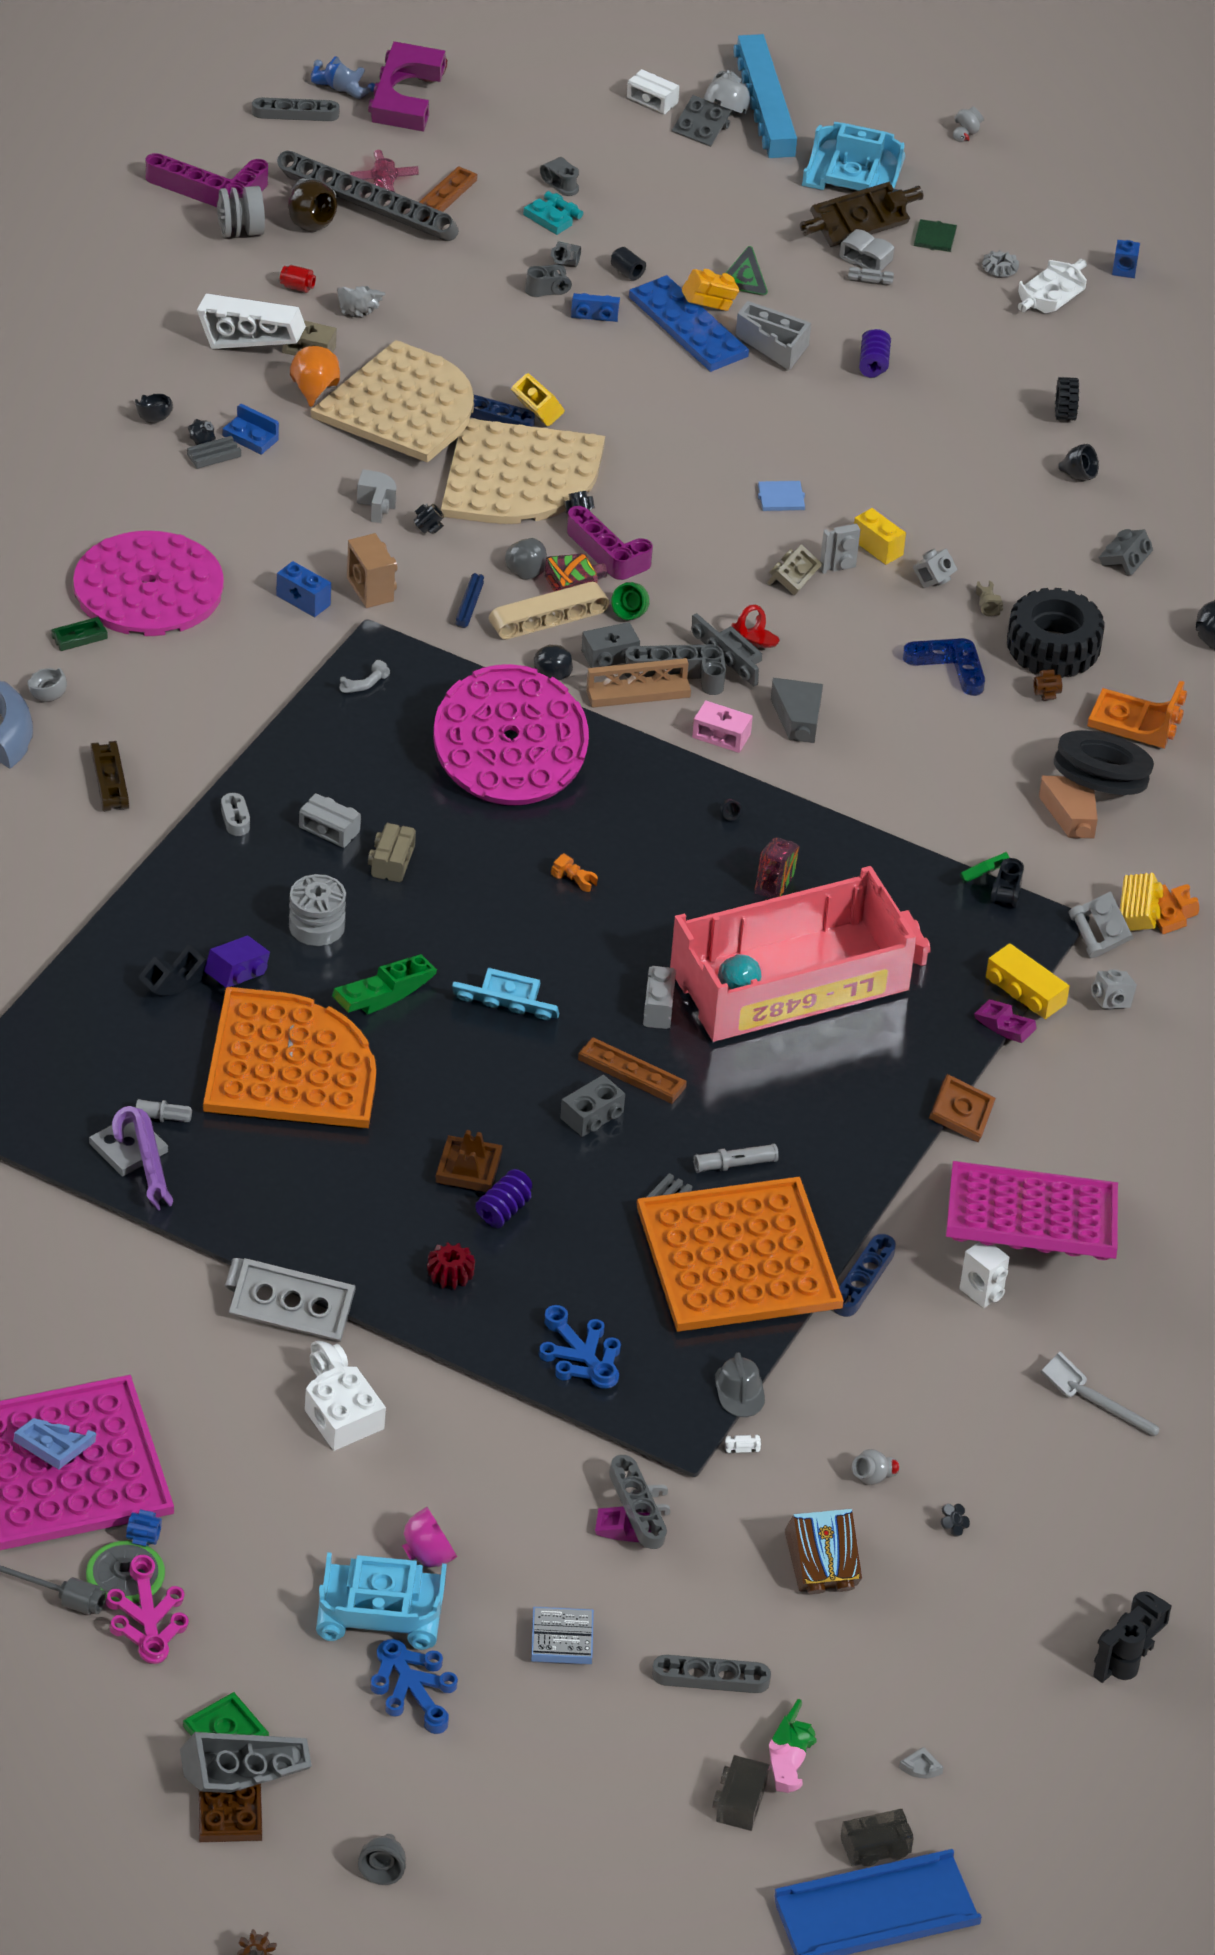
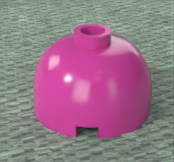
M428 1507L420 1510L409 1519L404 1529V1537L407 1543L402 1545L410 1560L416 1558L423 1566L439 1567L442 1566V1563L446 1564L457 1557Z

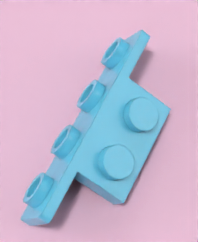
M488 968L482 988L459 982H453L452 985L454 994L463 1001L471 1002L474 999L482 1001L484 1005L492 1008L504 1006L514 1013L524 1014V1012H529L543 1020L558 1019L559 1017L558 1006L536 1001L541 984L538 979Z

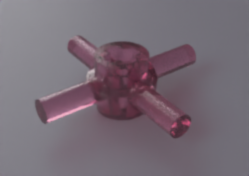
M381 150L374 151L375 163L371 170L350 172V175L362 180L373 179L375 185L395 192L393 185L397 177L419 175L418 166L395 168L394 161L384 158Z

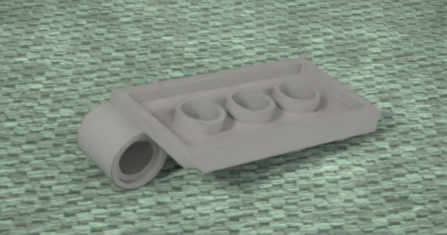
M246 1258L232 1259L225 1288L235 1292L229 1314L337 1342L342 1340L356 1290L355 1285ZM267 1286L273 1290V1295L270 1299L260 1300L257 1297V1292L261 1287ZM291 1293L298 1294L301 1297L300 1303L296 1307H288L284 1303L287 1295ZM318 1300L328 1303V1309L323 1314H316L312 1310L313 1304Z

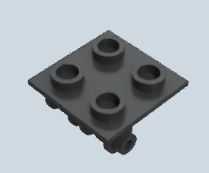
M692 95L672 132L711 147L721 129H728L730 126L728 117L732 110Z

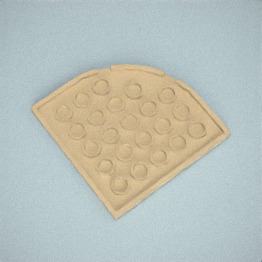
M395 340L312 408L311 418L428 463L454 441L470 422L469 417L474 411V395L470 381L454 364L441 356Z
M470 419L468 426L458 436L441 511L444 517L498 524L521 523L522 519L530 518L540 521L566 511L564 501L569 500L568 494L579 491L590 492L599 474L605 436Z

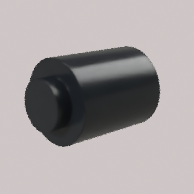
M620 247L611 255V265L630 280L635 281L644 274L646 262L628 248Z

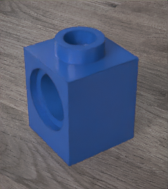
M1117 239L1112 275L1135 278L1140 248L1139 242Z

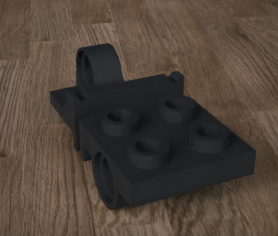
M1142 1591L1137 1593L1133 1597L1131 1612L1124 1613L1114 1628L1105 1630L1099 1637V1649L1094 1658V1663L1096 1664L1093 1677L1101 1683L1111 1675L1121 1680L1134 1678L1138 1674L1141 1656L1145 1657L1148 1649L1151 1651L1154 1648L1155 1641L1152 1638L1168 1624L1172 1605L1151 1592Z

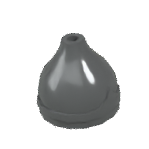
M386 1834L373 1838L365 1844L358 1858L359 1871L367 1880L378 1885H390L400 1880L406 1869V1855L395 1836Z

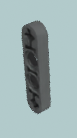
M261 97L254 99L252 102V115L261 119L334 121L339 118L340 114L339 104L332 100Z
M627 1455L615 1456L611 1461L609 1476L636 1536L644 1547L658 1549L665 1542L667 1528L637 1462ZM626 1488H636L640 1493L631 1494L626 1491ZM644 1509L648 1511L650 1515L642 1516L639 1515L635 1510Z
M661 1655L654 1660L652 1676L655 1682L664 1686L762 1693L769 1688L771 1671L768 1666L759 1662ZM663 1668H669V1673L663 1672ZM679 1668H683V1674H679ZM698 1668L705 1674L701 1677H694L688 1671ZM722 1671H730L735 1677L726 1680L718 1674ZM741 1673L744 1674V1680L740 1679ZM754 1675L760 1676V1680H754Z

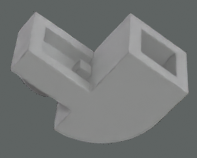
M362 469L357 484V503L372 506L371 522L381 523L383 514H388L389 508H396V483L390 476L384 473Z

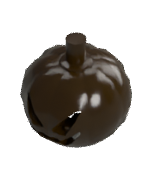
M306 180L298 184L292 190L291 196L288 199L289 215L294 224L306 231H318L327 227L333 221L337 211L334 191L319 180Z

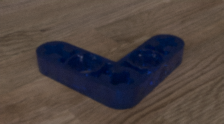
M958 638L912 641L905 644L903 660L907 664L919 666L954 663L963 692L971 696L983 693L985 676L975 644L971 640ZM934 650H941V651H943V652H945V653H943V654H937V653H934L933 651H934ZM963 665H970V666H973L974 668H973V669H967V668H964Z

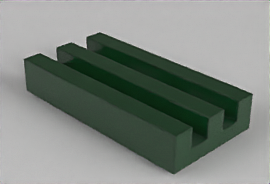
M99 617L51 629V636L55 639L56 645H59V650L64 651L108 639V632Z

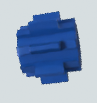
M140 1509L139 1513L132 1512L128 1521L126 1538L133 1540L132 1544L145 1547L146 1545L149 1546V1544L156 1545L161 1532L162 1518L155 1517L156 1513L142 1509Z

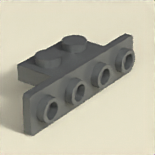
M699 614L692 615L691 631L694 637L700 639L706 645L719 646L723 650L725 664L732 667L743 680L749 682L753 687L758 685L759 668L755 664L762 661V653L732 626L718 632Z

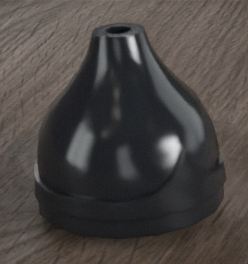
M1081 444L1072 448L1066 457L1059 462L1058 467L1061 472L1069 474L1072 478L1090 480L1098 474V456L1090 444Z

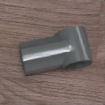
M558 241L556 247L552 248L550 256L553 257L554 262L557 264L577 267L581 256V246Z

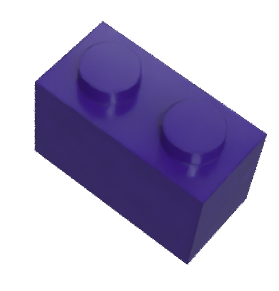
M247 935L210 949L205 972L224 987H231L263 975L267 969L270 952Z

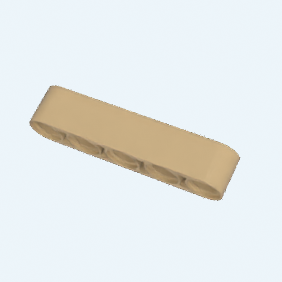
M588 582L497 607L490 613L489 621L502 639H511L601 614L607 610L610 601L596 582Z

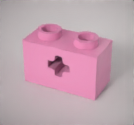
M705 700L694 718L692 738L740 753L751 735L753 716Z

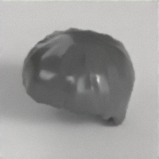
M535 538L521 539L512 544L506 551L505 561L508 568L522 579L534 578L545 572L548 568L546 548L543 543Z

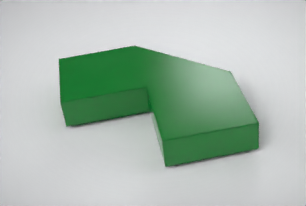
M1004 852L961 872L960 876L963 882L967 883L986 873L989 874L999 869L1002 861L1010 857L1007 852Z

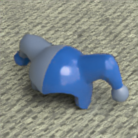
M335 56L327 64L326 69L320 71L323 67V62L318 59L314 61V68L311 73L312 83L316 85H329L334 90L347 92L356 99H362L368 93L374 92L375 83L373 82L368 84V87L362 88L359 86L358 82L365 72L364 68L360 67L353 71L347 68L340 61L339 57Z

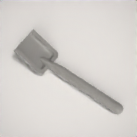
M1060 1351L1040 1371L1066 1397H1072L1078 1392L1087 1400L1149 1435L1156 1436L1159 1433L1157 1425L1095 1390L1083 1386L1087 1381L1086 1376Z

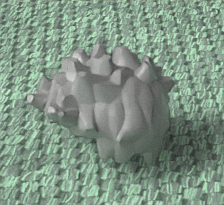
M357 286L355 290L347 287L337 288L341 312L343 315L350 314L352 317L360 316L362 318L364 317L363 313L369 315L374 311V308L377 309L380 306L379 301H382V296L385 295V292L372 290L369 286Z

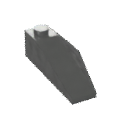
M194 1732L180 1748L184 1777L200 1791L231 1793L310 1769L312 1766L307 1738Z

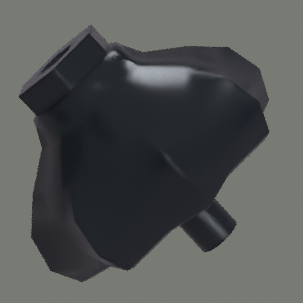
M195 419L188 426L189 438L196 445L216 439L214 426L207 420Z

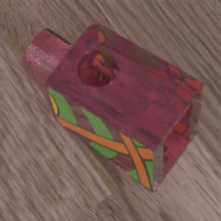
M583 553L546 557L545 577L555 592L588 582L597 583V579L607 577V568L604 563L592 565L587 555Z
M776 837L762 850L754 893L771 899L783 895L795 873L799 851L798 844ZM773 874L778 875L776 880L772 878Z

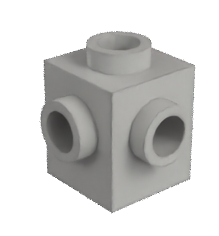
M935 548L922 555L924 559L912 566L923 588L935 584L940 586L951 580L950 575L958 570L947 549L936 551Z
M1115 969L1098 971L1095 982H1093L1091 987V994L1102 1008L1108 1010L1131 1008L1137 984L1127 971Z

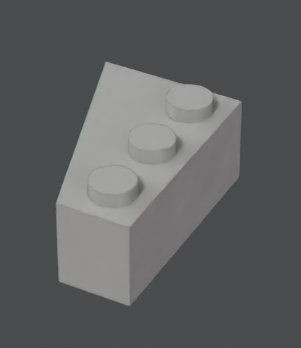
M747 301L738 312L736 336L788 370L792 368L809 346L810 322Z

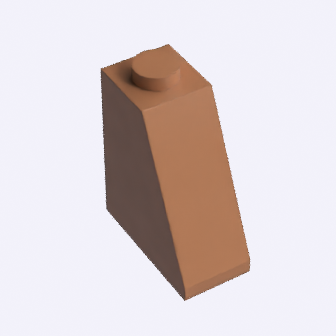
M1042 775L1039 798L1069 838H1095L1098 820L1095 791L1079 785L1065 776Z

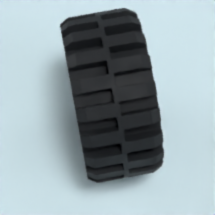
M1041 588L1038 592L1036 590L1031 591L1027 596L1024 595L1017 600V603L1011 609L1007 632V648L1014 660H1018L1017 662L1020 666L1029 668V671L1034 674L1042 670H1054V675H1061V678L1065 675H1069V677L1076 676L1078 672L1083 673L1093 666L1100 656L1105 628L1103 615L1093 601L1089 602L1086 596L1082 594L1077 595L1075 591H1064L1062 588H1054V590ZM1047 631L1060 632L1063 634H1055Z

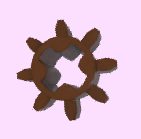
M1054 670L1039 671L1040 676H1035L1033 680L1035 695H1041L1042 700L1056 699V694H1061L1063 689L1061 675H1054Z
M252 1929L249 1939L245 1937L240 1938L239 1945L245 1949L239 1950L237 1955H257L256 1950H251L252 1946H256L258 1951H262L261 1955H272L269 1952L276 1950L277 1943H270L268 1940L269 1932L261 1935L256 1934V1931Z

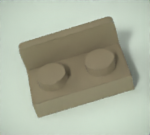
M801 544L795 551L790 549L782 557L783 565L778 562L769 573L772 577L766 583L771 585L777 579L795 596L823 563Z

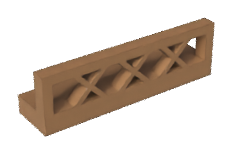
M683 658L588 668L586 691L591 707L690 698L691 688L687 679L688 660ZM673 668H681V674L670 675L668 672ZM654 670L657 672L652 677L643 676L648 671ZM624 673L632 674L628 679H619ZM605 675L608 677L603 682L594 683L595 676Z

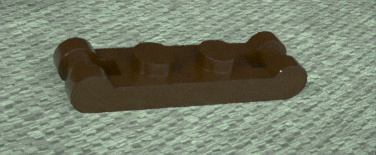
M109 741L108 744L99 745L98 742L91 743V756L95 767L102 810L111 811V808L114 807L129 809V797L117 741Z

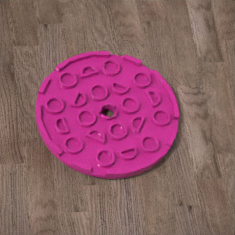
M134 531L106 538L90 548L81 557L73 576L74 595L80 602V608L90 618L99 617L104 627L124 634H129L130 631L144 632V636L165 635V631L179 629L181 632L201 623L218 607L224 590L222 568L218 560L208 549L184 535L163 531Z
M512 664L484 667L474 671L472 675L462 681L458 680L446 692V696L438 707L433 729L435 750L447 774L470 794L489 802L504 805H525L539 802L563 790L580 771L585 760L589 740L585 713L580 703L576 702L564 684L554 677L549 678L538 673V670L535 668ZM508 730H513L518 736L511 740L504 733Z

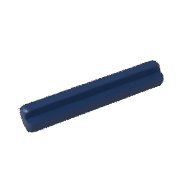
M473 573L470 577L455 618V624L458 627L466 628L469 625L484 584V576L482 574Z

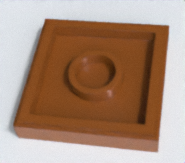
M947 1074L942 1082L929 1119L979 1142L996 1098Z

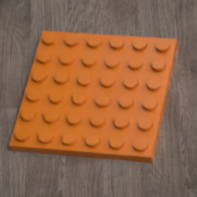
M800 1177L637 1199V1209L677 1332L843 1308L844 1300Z

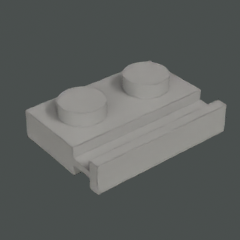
M857 524L836 527L834 531L828 532L827 529L823 531L820 562L823 563L820 569L823 574L831 569L834 572L856 567L860 528Z

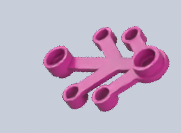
M138 1555L133 1558L129 1572L131 1577L137 1581L141 1608L126 1598L124 1592L120 1589H112L108 1592L106 1605L113 1610L121 1609L143 1625L145 1635L131 1626L128 1619L123 1615L114 1616L109 1629L113 1635H124L138 1645L139 1655L144 1661L158 1664L167 1658L169 1653L168 1643L177 1633L180 1634L186 1631L189 1619L181 1612L173 1614L169 1625L160 1634L157 1631V1624L172 1607H178L182 1604L185 1593L182 1588L172 1586L167 1590L164 1599L154 1608L150 1579L155 1570V1563L147 1555ZM138 1569H142V1570H144L146 1573H141V1572H139V1571H137V1570H138ZM176 1594L179 1596V1599H173L170 1595ZM111 1597H117L120 1599V1601L115 1602L111 1599ZM179 1620L184 1625L179 1626L174 1621ZM120 1623L124 1628H118L115 1624ZM154 1648L158 1652H152L149 1649Z

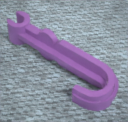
M131 1106L123 1107L115 1114L112 1121L114 1137L119 1143L124 1142L123 1130L127 1124L134 1122L148 1183L147 1197L157 1210H160L159 1200L161 1198L169 1206H172L173 1198L166 1187L151 1119L142 1109Z

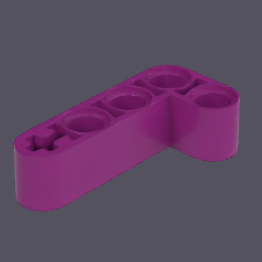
M574 506L569 509L567 534L611 577L624 580L650 569L653 551L651 541L638 538L624 544L587 508Z

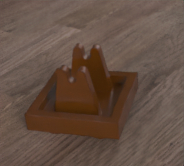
M466 1130L463 1138L448 1135L436 1173V1183L487 1192L489 1189H492L503 1145L484 1142L481 1132H477L476 1137L471 1136L470 1130Z

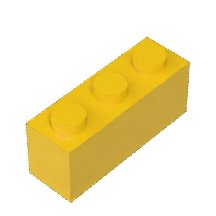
M1009 943L988 958L986 978L1045 1020L1067 1004L1070 985Z

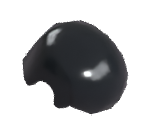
M165 394L142 395L140 402H138V399H135L136 409L140 418L150 423L163 421L173 411V402Z
M549 644L540 648L535 653L534 667L538 669L539 673L549 678L554 677L557 680H562L570 676L573 671L572 657L570 652L563 646Z

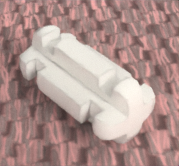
M735 1435L732 1439L731 1436H727L725 1439V1449L727 1453H731V1450H735V1453L752 1452L751 1449L759 1452L761 1449V1439L759 1435H755V1438H751V1435Z

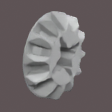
M1001 250L998 252L990 251L989 254L984 255L983 268L992 275L999 277L1011 276L1019 269V261L1016 255H1010L1009 251L1005 253L1001 252Z

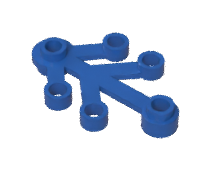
M560 1305L548 1307L545 1311V1325L551 1331H558L572 1348L557 1346L552 1342H544L540 1345L539 1357L547 1362L553 1361L556 1357L585 1362L588 1366L572 1365L569 1361H560L556 1364V1377L560 1380H569L572 1376L591 1379L592 1383L600 1388H610L616 1385L619 1380V1372L614 1365V1360L620 1354V1341L616 1338H607L603 1344V1360L599 1361L595 1356L599 1338L604 1335V1323L599 1319H592L588 1322V1336L585 1344L567 1324V1310Z
M395 1639L381 1642L377 1648V1658L381 1666L378 1674L371 1678L372 1692L378 1695L388 1692L389 1676L393 1668L400 1675L393 1695L386 1700V1713L393 1717L400 1716L403 1713L404 1699L409 1689L425 1712V1729L433 1734H440L446 1731L449 1723L448 1712L443 1707L435 1705L422 1685L438 1688L444 1693H452L457 1689V1676L452 1672H445L438 1676L411 1669L407 1664L425 1666L427 1670L435 1672L442 1667V1654L435 1650L429 1651L426 1654L409 1651L401 1641ZM434 1659V1660H437L438 1662L433 1663V1662H430L429 1660ZM451 1681L452 1684H445L444 1682ZM381 1682L384 1683V1685L378 1686L376 1685V1683ZM397 1704L399 1705V1707L394 1708L391 1707V1705Z

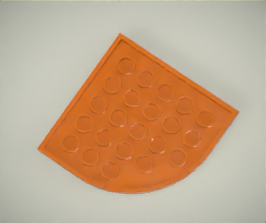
M226 987L205 1092L203 1112L369 1128L376 1085V1063L374 1055H372L369 1049L368 1040L351 1020L330 1006L324 1008L314 1004V1000L308 997L275 991ZM290 1038L291 1042L293 1043V1046H290L288 1048V1041Z

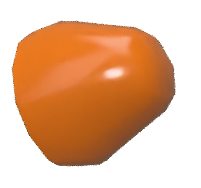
M309 346L298 351L290 366V376L297 383L310 407H313L316 399L327 386H337L340 381V368L337 356L329 349L320 346Z

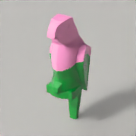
M797 1699L787 1717L784 1716L769 1743L770 1766L773 1772L776 1791L790 1793L801 1788L803 1782L802 1779H798L797 1771L805 1759L806 1749L811 1748L817 1742L812 1724L795 1720L802 1706V1700Z

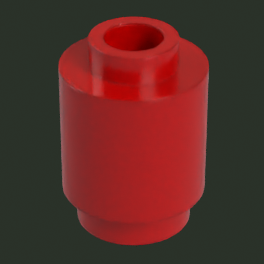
M294 265L282 268L280 284H283L285 288L306 293L314 288L316 276L313 274V270Z

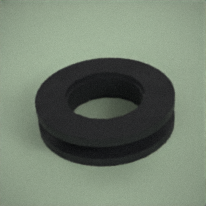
M1087 730L1070 731L1060 737L1058 750L1054 757L1056 769L1066 778L1084 787L1117 795H1133L1145 791L1149 784V775L1154 767L1152 757L1136 744L1114 735Z

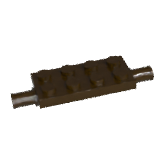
M889 181L812 205L810 212L814 218L801 221L800 229L801 231L806 230L803 232L804 236L822 231L829 246H837L856 229L866 231L872 235L907 224L910 220L906 212L907 204L922 200L924 193L920 190V186L903 191L902 189H894Z

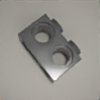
M602 1075L562 1099L560 1118L583 1137L592 1131L598 1130L608 1121L618 1118L624 1112L625 1093L605 1075Z

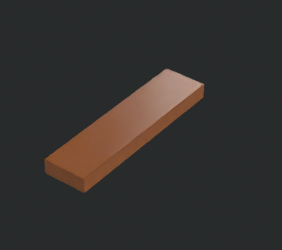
M458 166L419 202L443 212L477 181V174ZM430 216L425 217L422 222H426Z
M593 1037L578 1054L579 1061L671 1104L674 1103L686 1088V1080Z

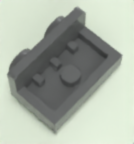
M1124 529L1117 534V537L1111 544L1106 546L1099 559L1102 566L1122 564L1126 574L1133 575L1153 551L1152 543L1145 529Z

